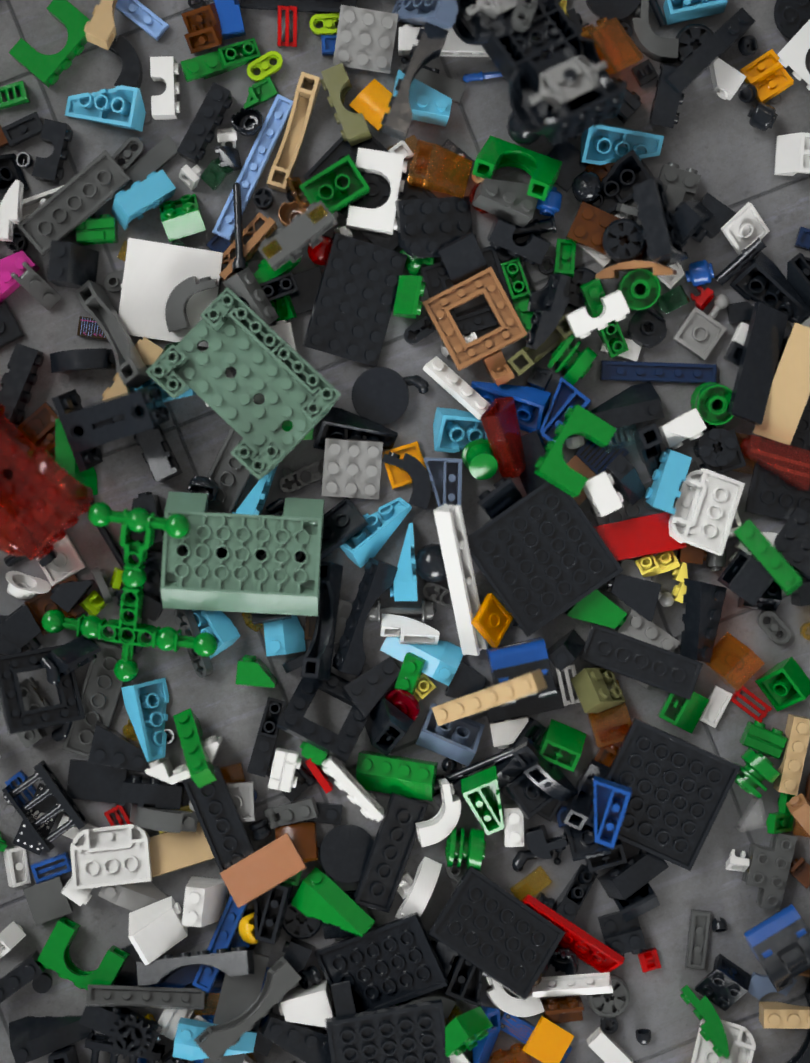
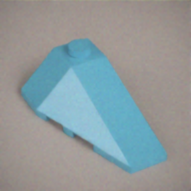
M277 467L256 483L238 507L236 513L232 512V514H262Z
M399 497L379 507L377 512L368 515V513L363 515L368 525L342 544L340 548L358 567H363L370 558L376 556L412 509V506Z
M413 523L408 525L397 566L398 569L393 586L390 587V597H394V601H418Z
M192 610L200 633L208 632L217 639V650L213 655L209 656L210 659L233 645L240 637L231 619L222 611Z
M291 615L292 618L264 623L266 656L306 651L305 633L297 615Z
M386 637L380 651L401 662L404 661L405 655L408 652L426 660L422 673L447 686L450 685L463 657L460 647L448 641L438 640V645L399 644V637Z
M160 678L121 687L125 708L147 762L164 758L167 738L164 729L165 721H168L166 706L169 703L166 679Z
M181 1017L177 1026L173 1057L191 1061L207 1059L208 1056L199 1048L194 1040L208 1026L218 1024ZM245 1032L237 1044L230 1046L225 1051L224 1056L252 1053L257 1032Z

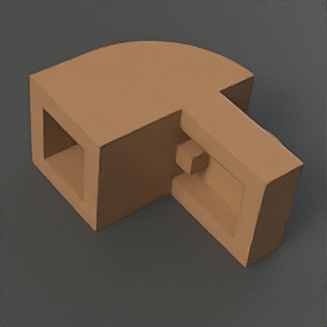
M501 350L482 359L489 376L497 386L506 384L515 378Z

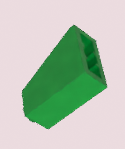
M597 589L570 607L565 613L571 618L614 629L617 626L620 628L626 621L625 616L627 615L626 612Z

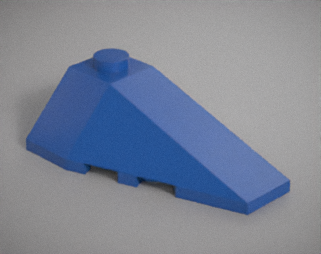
M472 381L471 387L493 406L492 409L501 414L500 417L502 419L515 421V427L529 433L541 429L549 408L551 392L535 387L507 384L497 386L496 383Z

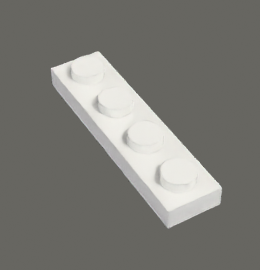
M437 356L423 367V370L478 420L492 409L493 406Z

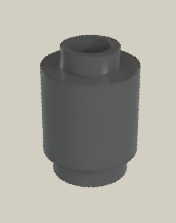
M725 548L721 556L707 551V567H711V571H722V567H726Z

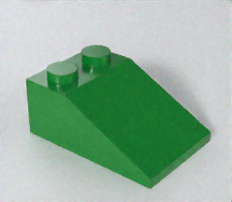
M349 155L299 185L310 205L321 200L331 214L356 202L370 192L368 184ZM324 209L317 213L319 219L328 215Z

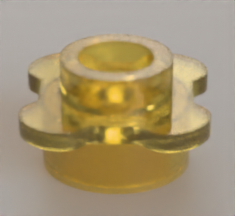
M129 719L128 724L123 727V734L126 738L137 741V735Z

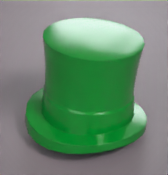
M477 439L471 441L463 448L461 453L462 462L474 478L486 480L496 473L498 469L497 449L491 441Z

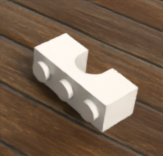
M173 56L150 57V75L153 82L161 81L166 84V90L163 94L151 96V111L154 120L177 119V113L181 112L180 101H177V94H180V84L176 82V75H179L180 70L179 63H176Z
M616 290L600 298L603 304V311L598 317H590L584 307L566 314L565 318L574 337L585 338L591 335L590 331L596 328L601 330L608 327V322L612 320L618 322L627 317L626 314L630 310L621 290Z

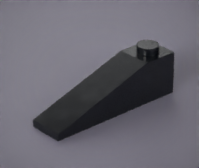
M651 382L632 385L589 411L614 428L664 418L660 397Z

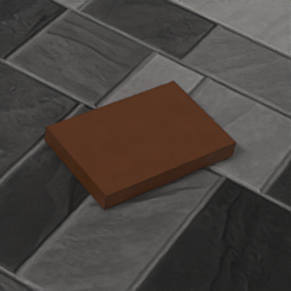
M74 574L69 578L61 581L59 584L61 585V583L79 581L77 575ZM56 585L51 587L49 592L38 594L24 603L29 608L44 636L49 632H46L42 627L43 615L49 610L57 609L62 611L66 618L75 619L86 612L79 604L88 596L87 593L72 612L69 613L50 599L53 594L51 591Z

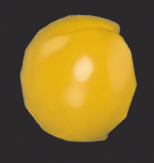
M255 912L242 917L238 925V931L242 940L250 945L258 943V940L255 939Z

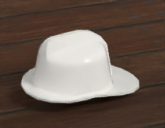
M9 571L6 573L5 578L9 582L7 593L18 599H30L36 593L42 594L51 590L50 583L44 579L26 575L19 571Z

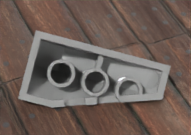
M153 881L105 886L101 888L98 894L99 897L131 911L168 898L163 891L153 884Z

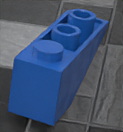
M480 1006L493 1027L487 1031L489 1033L488 1036L477 1041L478 1045L472 1049L473 1063H488L501 1029L500 1009Z

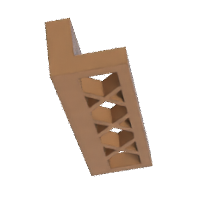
M260 212L243 230V238L253 235L246 245H243V254L247 262L258 251L260 243L269 238L277 229L276 222L271 217L266 218ZM261 219L265 223L256 231L255 225ZM235 240L223 254L222 264H228L219 274L223 282L237 274L232 271L234 258L231 260L230 253L235 250Z

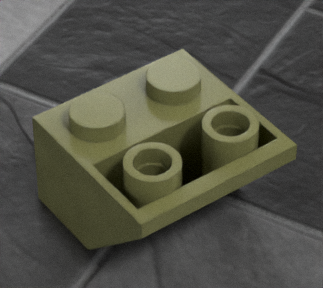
M584 668L570 679L585 713H600L626 702L623 692L615 679V674L608 669Z

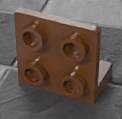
M580 995L561 998L549 997L542 1000L544 1017L555 1024L583 1020L582 1011H584V1005Z

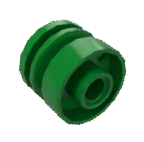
M636 269L628 272L621 278L617 290H621L630 310L640 311L650 308L657 302L661 286L659 279L647 269ZM636 285L642 287L643 292L641 295L636 294Z
M573 334L560 343L551 355L547 365L551 369L555 363L559 364L554 371L556 374L564 368L566 372L563 378L572 386L579 378L582 380L593 366L592 362L598 355L589 347L580 352L578 350L582 342L580 340L575 346H572L571 343L575 338Z
M717 382L702 383L694 390L691 396V408H696L702 420L708 424H726L734 417V415L727 413L733 391Z
M748 748L741 756L746 765L744 767L739 765L741 767L740 772L737 774L734 782L748 794L760 799L763 795L756 790L758 786L766 792L767 788L762 783L764 779L773 784L780 773L761 753L757 754Z
M455 826L446 840L445 856L447 867H452L453 859H456V868H460L462 860H466L467 869L473 867L480 871L486 849L483 829L471 828L469 836H465L464 827H461L459 835H456Z

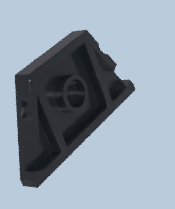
M123 548V549H121L120 551H121L122 556H123V558H124V548ZM148 550L147 558L144 562L146 564L144 570L147 578L142 589L143 593L148 590L155 596L161 597L163 551ZM132 554L133 560L139 562L138 556Z

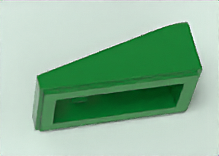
M24 81L0 87V110L30 103L27 86ZM16 90H20L21 97L17 96ZM11 91H12L13 97H14V99H12V100H11L10 94H9V92H11ZM3 93H5L6 95V102L3 101Z

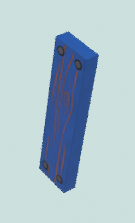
M505 1012L500 1017V1030L526 1044L536 1026L521 1017ZM569 1045L560 1063L565 1062L572 1050V1046Z

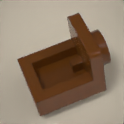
M610 742L608 745L603 743L593 760L611 767L619 747Z
M803 857L800 860L796 858L791 863L789 873L808 889L810 887V865Z

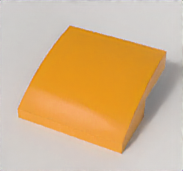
M773 49L740 69V72L747 76L745 82L751 83L756 87V99L758 102L766 103L794 84V80L778 61L779 57Z
M373 79L349 104V107L356 113H362L366 122L379 132L384 126L381 124L384 114H389L390 107L388 105L393 94L376 79Z

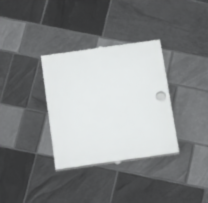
M128 238L118 313L128 334L179 343L202 319L200 315L218 297L219 287L195 293L189 299L186 306L190 327L173 332L168 331L165 320V308L169 295L179 283L193 276H196L198 283H200L199 279L211 276V279H217L219 286V274L221 273L224 253ZM203 341L198 346L208 347L209 345Z

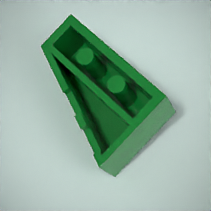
M496 765L462 779V795L486 835L488 836L505 829Z

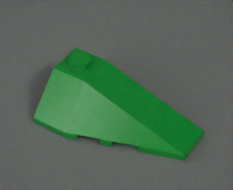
M56 418L55 475L61 468L68 471V474L62 479V485L66 490L67 498L98 495L97 473L94 467L82 472L79 471L60 419Z
M316 867L302 881L291 902V905L306 917H314L322 920L323 923L333 924L342 930L361 937L375 923L337 884Z

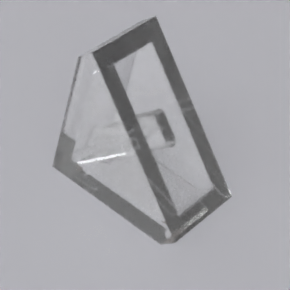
M755 796L752 798L735 825V828L740 832L767 827L766 813L761 798L759 799Z

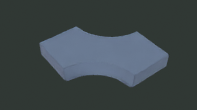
M753 972L748 992L758 1000L764 995L773 992L786 996L797 980L793 978L791 985L777 992L768 975H760Z

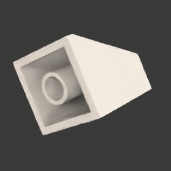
M191 876L185 888L182 916L183 926L204 927L220 920L227 904L229 891L223 879Z
M172 896L129 913V939L145 966L188 936V927L190 926L182 925L183 915L181 906L178 902L175 903Z
M326 979L321 980L317 985H312L307 990L301 986L289 990L284 995L282 1001H280V1004H278L280 1015H284L287 1022L326 1027L325 1019L337 1017L330 987Z

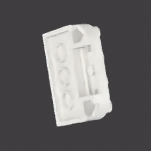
M703 468L689 473L680 486V498L676 497L673 507L676 511L674 515L671 514L668 524L669 535L681 544L685 542L721 556L745 483Z
M329 755L321 764L323 772L335 779V785L340 790L343 789L348 793V799L353 804L361 807L360 811L367 819L370 818L372 821L375 819L379 822L384 818V808L375 800L376 797L364 789L345 768L346 764L343 761Z
M135 824L85 829L78 833L70 847L73 890L152 881L150 837L145 828Z
M721 1020L729 1047V1057L724 1059L723 1056L719 1058L713 1051L714 1045L710 1040L706 1041L699 1033L701 1029L699 1027L691 1063H752L756 1043L747 1028Z

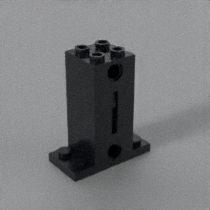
M156 383L82 407L81 397L76 389L52 398L80 472L103 462L102 452L98 448L99 445L155 428L169 420L168 409L163 404L162 393Z

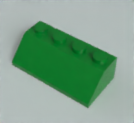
M363 750L358 755L356 778L365 790L387 794L393 792L406 797L433 801L438 762L390 754L386 756L383 753Z

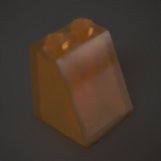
M606 16L597 20V25L593 26L592 23L582 28L581 36L593 39L600 61H606L605 63H607L608 68L605 70L608 75L617 73L644 59L643 54L616 17L608 20Z
M728 632L714 646L710 663L704 662L728 687L736 691L765 664L750 648Z

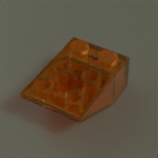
M417 140L407 184L464 198L473 161L440 145Z
M625 703L600 713H587L594 742L598 748L624 740L631 725V719Z

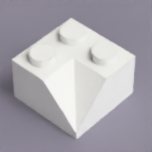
M696 408L658 427L663 444L666 448L672 447L673 450L682 446V441L688 438L691 441L704 435L702 431L707 429Z
M606 471L589 478L583 487L597 517H604L623 507L621 503L624 501L619 491H615L613 487L615 482L611 474H607Z

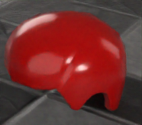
M322 235L323 241L314 248L308 245L307 249L308 257L311 261L321 266L326 263L332 241L330 237Z

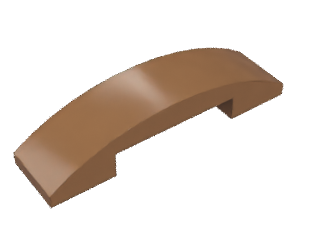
M626 261L605 268L595 275V279L619 278V270L653 268V275L655 276L677 275V271L669 266L650 261Z

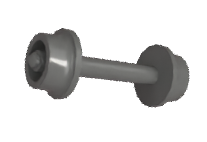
M378 598L369 611V621H377L380 624L381 613L422 615V623H425L426 621H433V614L437 610L433 608V601H427L422 598V607H381V599Z

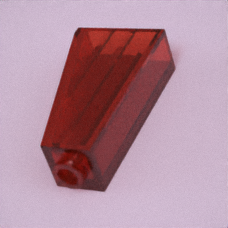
M513 397L496 398L480 419L493 455L497 460L501 477L516 478L525 469L526 462Z
M747 435L746 438H743L741 449H743L742 454L797 489L808 491L810 486L809 450L755 435Z

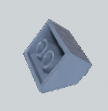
M432 703L415 744L469 766L476 754L485 725L464 717L438 726L432 707L437 705Z

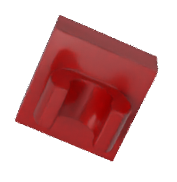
M698 286L697 290L701 294L695 296L691 293L690 297L695 302L696 307L703 311L713 300L714 291L709 287L704 290L703 287Z
M655 947L643 950L642 953L637 954L643 973L661 968Z

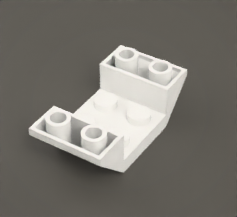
M800 132L777 136L774 175L794 176L796 173L810 174V133Z
M213 735L203 741V746L212 764L223 741L222 736L217 738L216 735ZM169 757L152 761L145 770L146 774L171 785L190 778L186 763L175 767V770H173Z

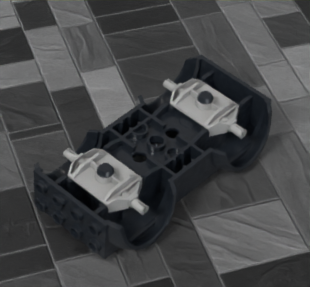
M456 0L459 10L452 28L461 41L466 44L481 45L509 84L510 105L516 120L524 130L534 134L545 135L553 146L557 143L565 142L575 134L580 135L586 129L592 126L596 127L602 121L614 118L619 114L626 91V81L624 80L623 84L618 86L610 78L605 70L608 68V65L605 63L606 61H600L593 39L581 36L560 7L561 0H537V9L531 23V28L525 32H517L511 26V18L518 0ZM534 36L540 37L541 40H540V41H534V40L532 39V37H534ZM543 51L551 52L552 58L544 59L541 53Z

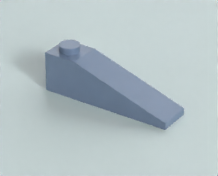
M397 0L392 13L399 14L398 22L425 26L428 22L446 29L452 28L459 9L456 0Z

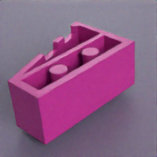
M23 250L0 259V303L21 286L11 274L14 272L20 277L27 270L22 265L24 261L34 271L37 272L40 269Z

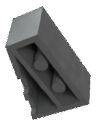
M485 178L476 188L472 205L524 228L533 218L538 198L527 195L529 184Z

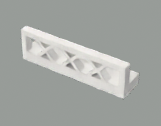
M610 972L539 977L535 983L537 985H534L532 988L533 997L540 998L613 993Z

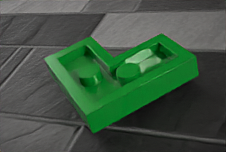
M780 793L778 798L779 810L778 812L769 813L766 821L767 833L778 834L793 830L794 816L790 813L786 803L795 795Z

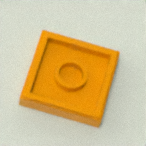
M418 441L382 453V458L384 454L388 455L389 452L400 455L399 459L403 460L405 453L419 460L425 467ZM384 463L392 489L413 483L410 475L405 470Z
M487 593L471 624L492 648H497L513 617L493 593Z
M541 1016L522 1050L542 1063H560L574 1035Z

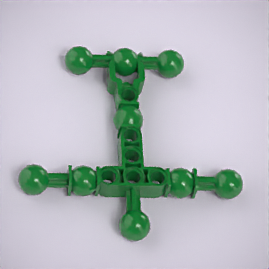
M103 502L93 504L88 511V519L93 525L104 527L110 522L123 524L121 526L120 545L124 547V562L126 565L121 576L124 584L122 590L124 592L121 596L119 620L110 619L107 621L106 618L101 620L95 615L86 616L85 614H82L78 619L66 618L62 611L54 609L47 611L43 615L42 627L51 634L68 629L77 631V637L82 635L87 639L98 638L99 640L103 639L109 642L122 643V657L116 662L114 673L118 680L123 682L134 680L139 671L138 664L133 660L134 645L141 647L152 646V648L158 646L163 651L174 649V652H177L180 647L194 649L202 657L213 655L218 646L217 639L213 634L206 632L200 633L196 637L182 635V629L176 631L172 627L161 628L141 623L144 597L142 589L147 578L144 570L146 564L144 562L147 558L148 549L154 544L155 529L166 530L168 535L173 538H182L186 536L190 528L189 520L186 516L179 513L172 514L168 518L156 517L154 512L149 514L143 508H134L131 511L125 508L123 512L113 511L108 504ZM130 530L136 533L146 531L144 543L131 540ZM132 554L138 556L139 562L133 560ZM129 592L135 594L136 599H132L129 596ZM127 611H131L134 614V618H131ZM107 627H111L114 633H110ZM126 630H130L133 636H129ZM145 633H149L152 639H148Z

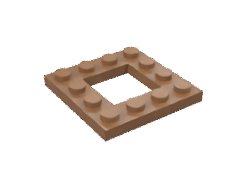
M492 267L422 302L458 371L527 335ZM483 294L500 327L467 344L450 311Z

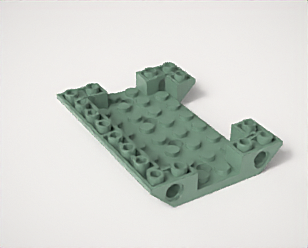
M227 287L200 315L202 319L176 346L172 344L146 370V373L173 399L192 389L243 438L230 453L260 480L275 469L323 419L341 396V393ZM205 341L209 345L208 349L203 352L199 351V343ZM229 368H235L237 373L235 377L228 378L226 371ZM258 394L265 397L264 402L260 405L254 403V398ZM285 421L293 423V428L290 431L282 429V424Z
M169 492L164 518L180 513L189 520L190 528L186 536L182 538H173L164 530L160 588L162 607L167 609L319 616L320 558L325 500L285 497L283 516L207 512L208 493ZM181 545H185L188 548L187 555L183 557L178 554V548ZM220 547L227 549V556L222 559L217 556V550ZM259 549H264L267 553V557L262 561L256 557V552ZM298 551H303L306 554L304 562L296 561L295 554Z

